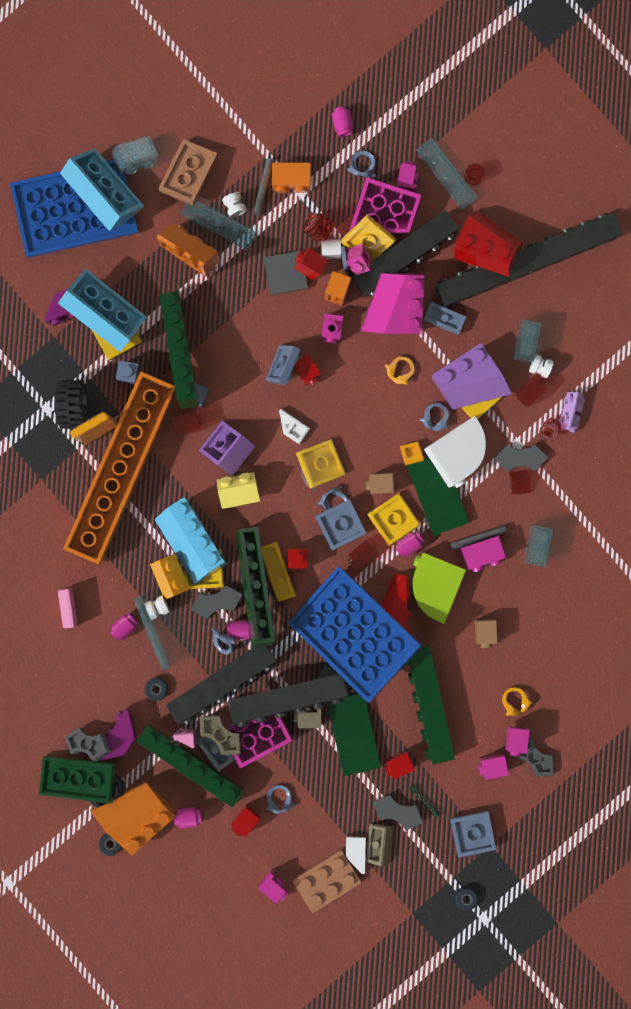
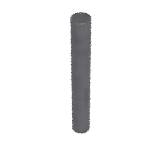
M269 158L266 159L253 214L257 216L261 214L272 170V162H274L273 159Z
M504 525L451 542L450 545L452 550L507 533V529Z

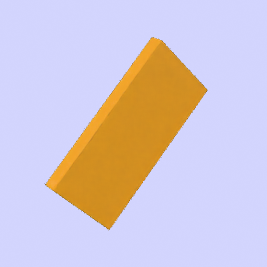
M103 412L70 431L73 439L88 444L116 428L118 423L114 418Z

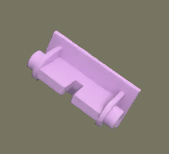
M567 392L564 399L563 412L559 419V430H568L575 433L576 429H578L581 416L575 415V412L582 413L585 399H583L584 395L579 394V392Z

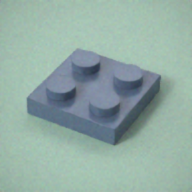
M279 345L266 381L273 384L286 385L292 377L291 371L293 366L299 360L300 349L295 346Z
M350 499L315 515L331 550L366 534Z
M488 810L450 818L458 858L496 850Z

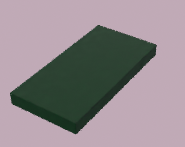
M429 457L423 458L424 461L406 465L433 537L469 523L455 485L450 488L447 486Z
M356 693L348 695L343 699L344 702L333 705L332 702H328L327 707L343 776L381 768L366 701Z
M43 756L39 795L112 803L117 764Z

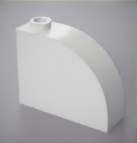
M474 416L424 449L449 488L454 485L458 488L466 482L465 478L471 475L481 464L486 448L484 431Z

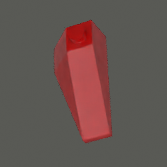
M394 574L381 606L412 635V629H408V619L411 618V611L407 610V602L410 599L409 576Z

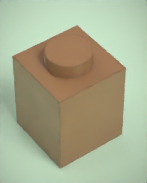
M393 473L369 475V479H366V491L370 490V495L394 493Z
M494 619L475 620L476 644H481V648L493 647L492 644H497V626Z

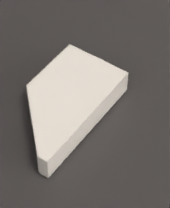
M280 409L279 413L284 435L300 445L310 428Z
M346 836V858L362 874H365L366 837Z

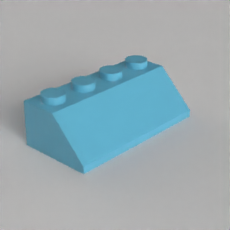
M95 148L69 158L60 172L109 231L122 226L144 207Z
M86 268L58 302L59 305L118 351L125 347L147 318Z
M185 497L169 506L155 519L194 584L227 564Z

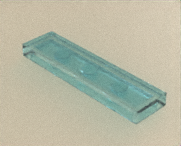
M433 138L417 148L418 154L461 210H464L477 200L478 197Z
M198 201L195 202L194 206L186 203L180 213L187 219L246 250L249 249L256 236L255 231Z
M143 595L134 598L162 670L171 667L156 626L146 610L145 599Z

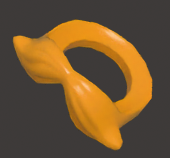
M403 356L396 357L389 365H385L388 377L396 384L407 385V380L414 374L415 370L411 359ZM401 360L407 361L411 367L410 372L395 378L393 375L397 362Z
M517 687L509 688L502 696V703L507 710L506 716H517L526 712L532 704V701L528 700L525 692ZM517 691L521 694L522 709L520 711L508 704L506 700L508 693Z

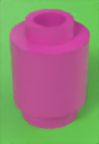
M346 107L336 108L335 112L332 113V118L338 137L353 134L352 129H354L350 109H346Z
M417 531L414 533L410 532L396 543L398 547L395 549L401 557L406 556L409 558L420 550L425 542Z
M131 613L124 614L110 626L112 629L110 633L116 640L121 639L123 641L137 629L136 626L139 622Z
M248 620L230 621V625H227V635L231 636L234 640L250 639Z
M201 808L177 809L176 817H174L175 826L178 825L179 829L198 827V824L203 823Z

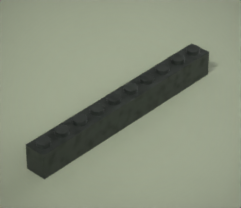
M601 214L593 222L586 220L580 223L578 228L572 229V227L561 231L562 234L558 236L552 234L545 237L541 243L537 244V241L526 245V249L519 252L509 277L474 266V270L469 272L466 270L460 271L452 279L445 277L439 280L435 290L442 307H450L618 239L623 233L615 214Z

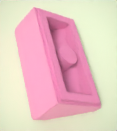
M73 589L59 590L58 596L63 627H76L78 622Z
M195 728L180 729L173 735L175 740L192 748H195L197 744Z

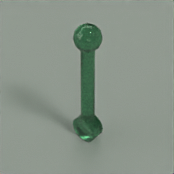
M415 785L410 786V792L416 794L430 809L434 817H438L439 811L435 810L417 791Z

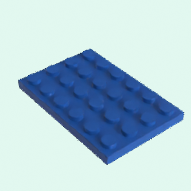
M122 158L106 161L128 186ZM60 172L10 183L27 258L139 233L135 215L122 226L109 231Z
M340 566L334 570L288 622L367 703H371L422 647L396 619Z

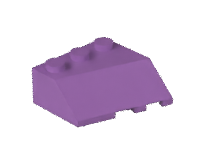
M482 343L432 374L433 381L452 410L511 395L502 373Z

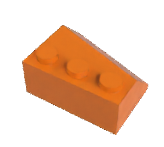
M171 223L156 237L160 246L206 278H208L220 261L219 252L216 249L204 244L197 236L188 234L187 230L179 224L176 226Z
M147 782L125 792L123 796L114 799L112 803H106L98 808L90 809L105 832L132 856L176 817L172 806Z

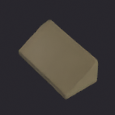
M369 824L366 863L379 866L389 864L392 826Z

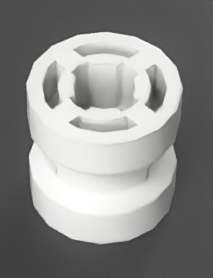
M239 192L231 193L222 199L224 205L228 207L227 212L230 218L242 215L247 211L245 204L241 202L242 197Z
M535 354L529 372L533 374L538 373L541 377L547 379L554 361L542 359V356Z
M163 595L157 597L155 601L145 603L151 620L158 618L161 614L170 613Z

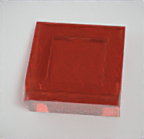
M528 470L509 472L512 495L531 493Z

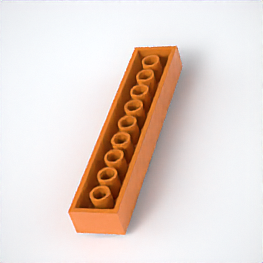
M140 371L64 545V550L98 565L103 563L176 396L175 386Z

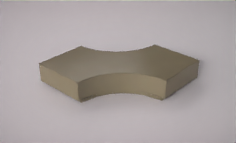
M220 715L200 716V736L209 737L214 740L220 749L221 755L241 754L240 734L231 733L226 730L221 723Z

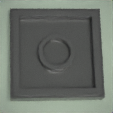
M300 251L264 257L271 296L308 289L306 276L294 269L297 262L295 258Z

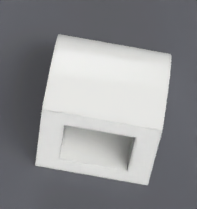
M340 239L321 240L322 256L327 260L341 259Z

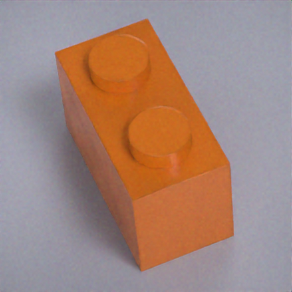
M272 162V190H276L277 193H286L287 190H295L296 193H306V190L310 191V163Z
M340 270L332 272L325 291V300L343 306L351 282V277H348V273Z

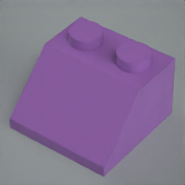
M221 421L199 451L230 476H233L255 446L232 427Z

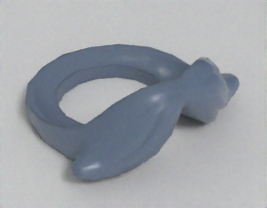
M367 151L356 152L347 171L353 175H362L363 177L376 176L374 173V156ZM361 155L367 156L371 161L370 167L365 172H359L356 166V159Z
M342 246L341 251L344 272L349 274L350 269L346 261V258H348V255L346 253L347 248L345 246Z
M433 403L426 407L424 417L420 418V421L428 429L440 431L448 428L449 412L444 405ZM440 407L444 411V418L433 427L430 409Z
M342 486L331 488L327 493L323 494L318 505H322L325 510L329 509L327 495L330 493L341 497L343 501L347 500V497L341 491Z
M212 628L213 643L217 650L223 654L232 653L235 640L229 635H221L219 629ZM219 639L229 644V649H224L220 645Z
M276 785L269 789L267 793L268 807L266 810L278 814L280 812H287L296 806L292 803L291 792L287 787ZM276 789H282L287 794L282 810L275 805L271 798L272 792Z

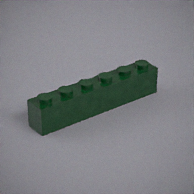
M178 291L159 294L178 405L180 409L199 406L181 297Z
M258 527L239 529L235 535L252 647L272 645L275 642Z
M424 645L406 663V666H410L411 673H408L410 685L414 684L415 692H412L414 704L418 703L419 711H416L418 722L423 724V730H420L422 741L427 742L428 748L424 749L426 759L431 760L432 765L455 760L431 649L429 645Z
M151 723L147 725L136 741L232 808L244 792V787Z

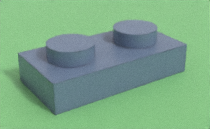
M431 302L423 321L459 335L466 316Z

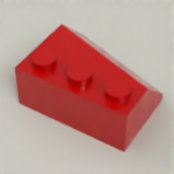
M475 210L468 216L455 244L454 255L456 260L509 277L523 242Z

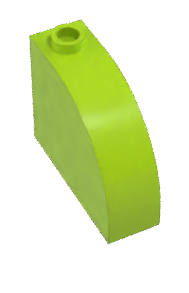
M421 552V555H417L413 563L416 566L412 576L414 599L426 615L436 621L445 623L466 570Z

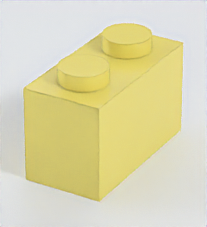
M254 472L217 479V489L222 509L260 502Z

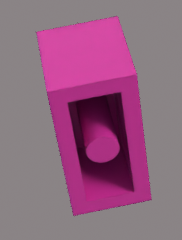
M499 536L460 548L467 570L472 569L473 572L484 569L483 565L489 563L491 566L501 564V559L506 558Z

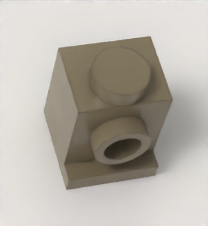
M307 707L305 712L298 714L294 712V723H298V728H321V708L313 710V707Z

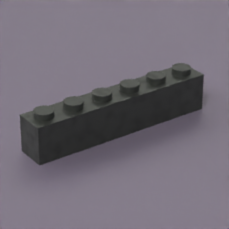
M444 210L372 261L370 271L357 276L354 274L351 280L364 298L368 295L372 297L381 273L405 274L410 270L409 266L413 263H421L426 258L425 255L430 251L432 254L441 248L440 244L444 241L450 242L457 237L456 233L459 228L447 211Z
M267 645L253 647L169 702L166 707L178 725L181 723L186 725L194 720L193 715L196 713L203 714L210 709L209 705L213 702L218 704L226 699L225 694L232 691V693H235L242 688L241 684L248 680L250 683L258 678L257 673L263 669L265 672L275 666L273 663L276 662V658Z
M337 674L229 700L227 704L232 725H238V728L250 725V721L257 720V723L268 721V717L276 715V718L288 716L287 712L295 711V714L305 712L307 707L313 706L314 709L325 707L324 703L332 702L333 705L344 702L343 699L348 694L344 679Z

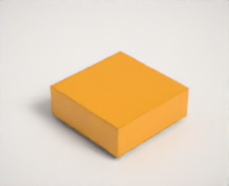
M419 442L400 446L405 465L424 461Z

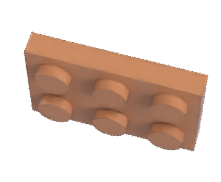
M183 139L158 188L159 191L194 206L218 158V154Z
M339 849L292 879L312 914L362 883L342 849Z

